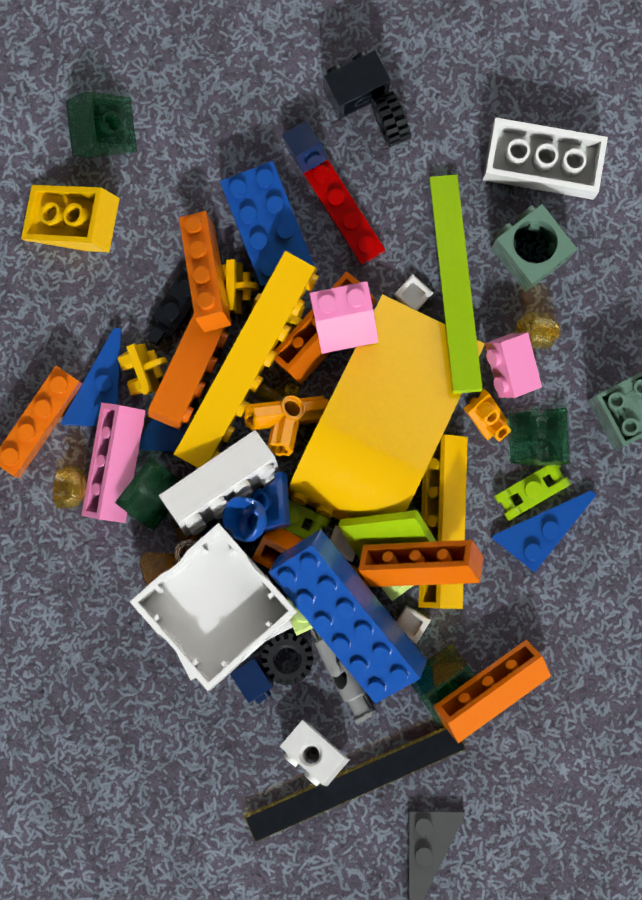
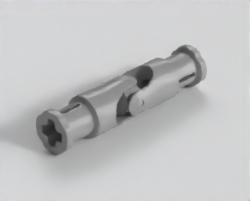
M310 629L315 639L314 645L323 663L326 665L343 701L348 703L355 716L354 722L358 724L377 714L378 711L372 707L364 689L339 659L336 661L337 656L315 629ZM346 672L347 680L342 677L341 673Z

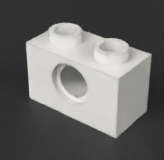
M304 720L297 725L280 746L285 751L283 757L295 767L300 764L307 771L304 776L316 786L320 783L328 786L350 760ZM316 747L319 750L320 756L317 762L311 764L307 760V752L309 749Z

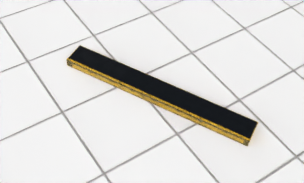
M443 726L339 772L328 786H324L321 783L318 786L314 784L244 814V818L254 841L257 842L466 750L463 741L458 743Z

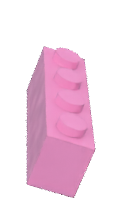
M101 402L81 516L126 523L146 410Z

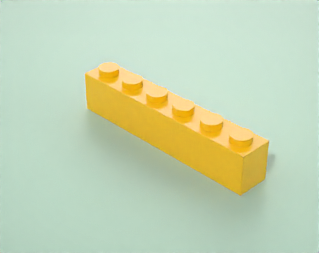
M443 434L422 478L421 517L436 541L465 540L468 437ZM463 584L419 585L418 607L463 609Z

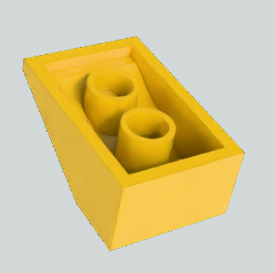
M31 185L21 239L82 251L110 252L120 198L102 187Z

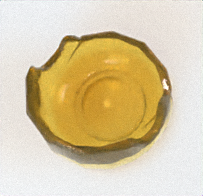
M63 465V468L66 469L57 470L55 475L53 502L56 508H75L84 501L87 479L85 473L77 466Z

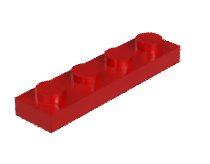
M328 159L316 168L302 173L361 266L385 252V248Z

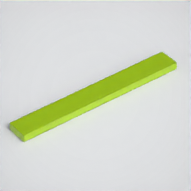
M458 174L429 177L452 391L453 394L481 392L482 380Z

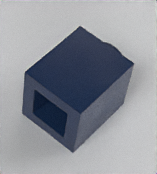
M306 121L282 134L288 152L302 173L316 168L327 160L320 140Z
M255 657L230 673L248 703L255 700L258 704L272 695L269 690L274 685Z

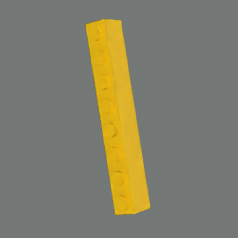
M287 251L284 252L174 455L200 468L221 453L219 449L222 443H228L236 430L232 425L237 416L242 418L245 414V407L250 404L246 401L250 392L256 393L263 381V377L260 376L265 366L269 368L277 355L274 349L278 341L284 342L291 330V327L288 326L289 321L293 315L297 317L305 304V301L302 300L307 290L312 291L319 279V276L316 275L318 270L316 267Z

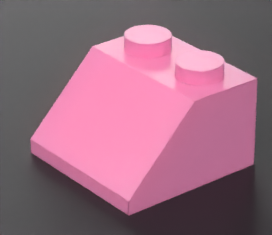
M367 281L310 293L322 354L378 343L374 311Z

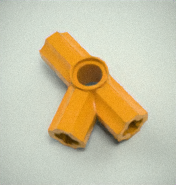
M289 395L282 401L248 404L245 407L244 421L246 427H249L251 431L271 429L267 447L277 456H289L294 449L298 425L318 423L329 400L323 396L298 398Z

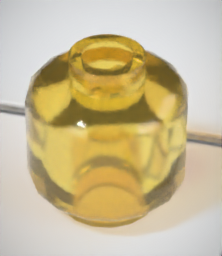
M527 312L518 320L516 326V333L529 334L533 349H549L559 338L561 332L560 325L556 322L555 317L551 313Z

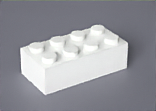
M495 117L491 129L483 181L594 199L599 193L608 137Z
M254 430L164 491L159 497L185 536L197 535L207 527L206 524L212 519L223 517V510L229 500L235 496L250 498L253 491L262 485L266 487L276 479L274 475L280 469L275 456L257 431Z

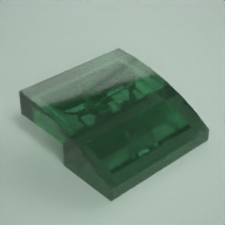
M537 406L508 409L509 428L511 429L509 433L511 463L522 465L571 464L567 407L538 410Z
M150 457L115 503L154 531L169 513L159 495L181 480Z

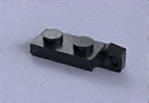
M185 270L181 271L149 322L154 327L147 339L157 346L165 334L172 337L174 332L178 331L193 308L188 272Z

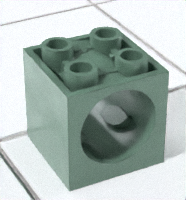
M543 204L536 209L532 205L523 211L514 226L508 223L502 227L493 238L495 242L491 247L525 293L568 261L578 250ZM525 230L540 233L549 244L547 251L549 259L542 263L523 260L515 251L516 239H514V235Z
M642 372L588 400L614 450L642 438Z

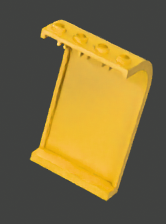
M383 294L374 310L378 343L355 348L305 449L288 488V495L291 496L292 501L300 505L308 504L316 508L320 515L327 518L335 517L340 520L406 512L462 394H453L445 324ZM477 340L478 355L480 356L485 343Z

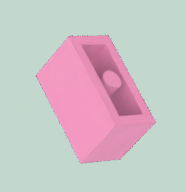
M511 333L485 343L486 357L491 366L494 377L493 383L499 398H516L542 388L528 333Z

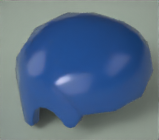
M235 496L227 502L223 510L222 524L224 528L233 533L234 539L242 542H252L263 534L268 519L264 506L258 500Z

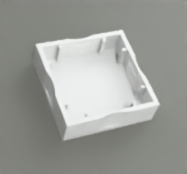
M219 523L187 550L183 558L174 567L160 574L130 601L156 633L165 638L173 647L180 660L207 691L212 690L298 613Z

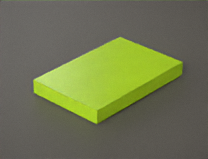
M417 510L340 519L338 528L359 560L361 559L363 545L436 541Z

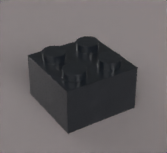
M375 50L370 53L363 51L352 58V62L344 66L337 64L326 71L327 74L324 75L323 91L338 120L372 104L371 99L389 92L391 82Z

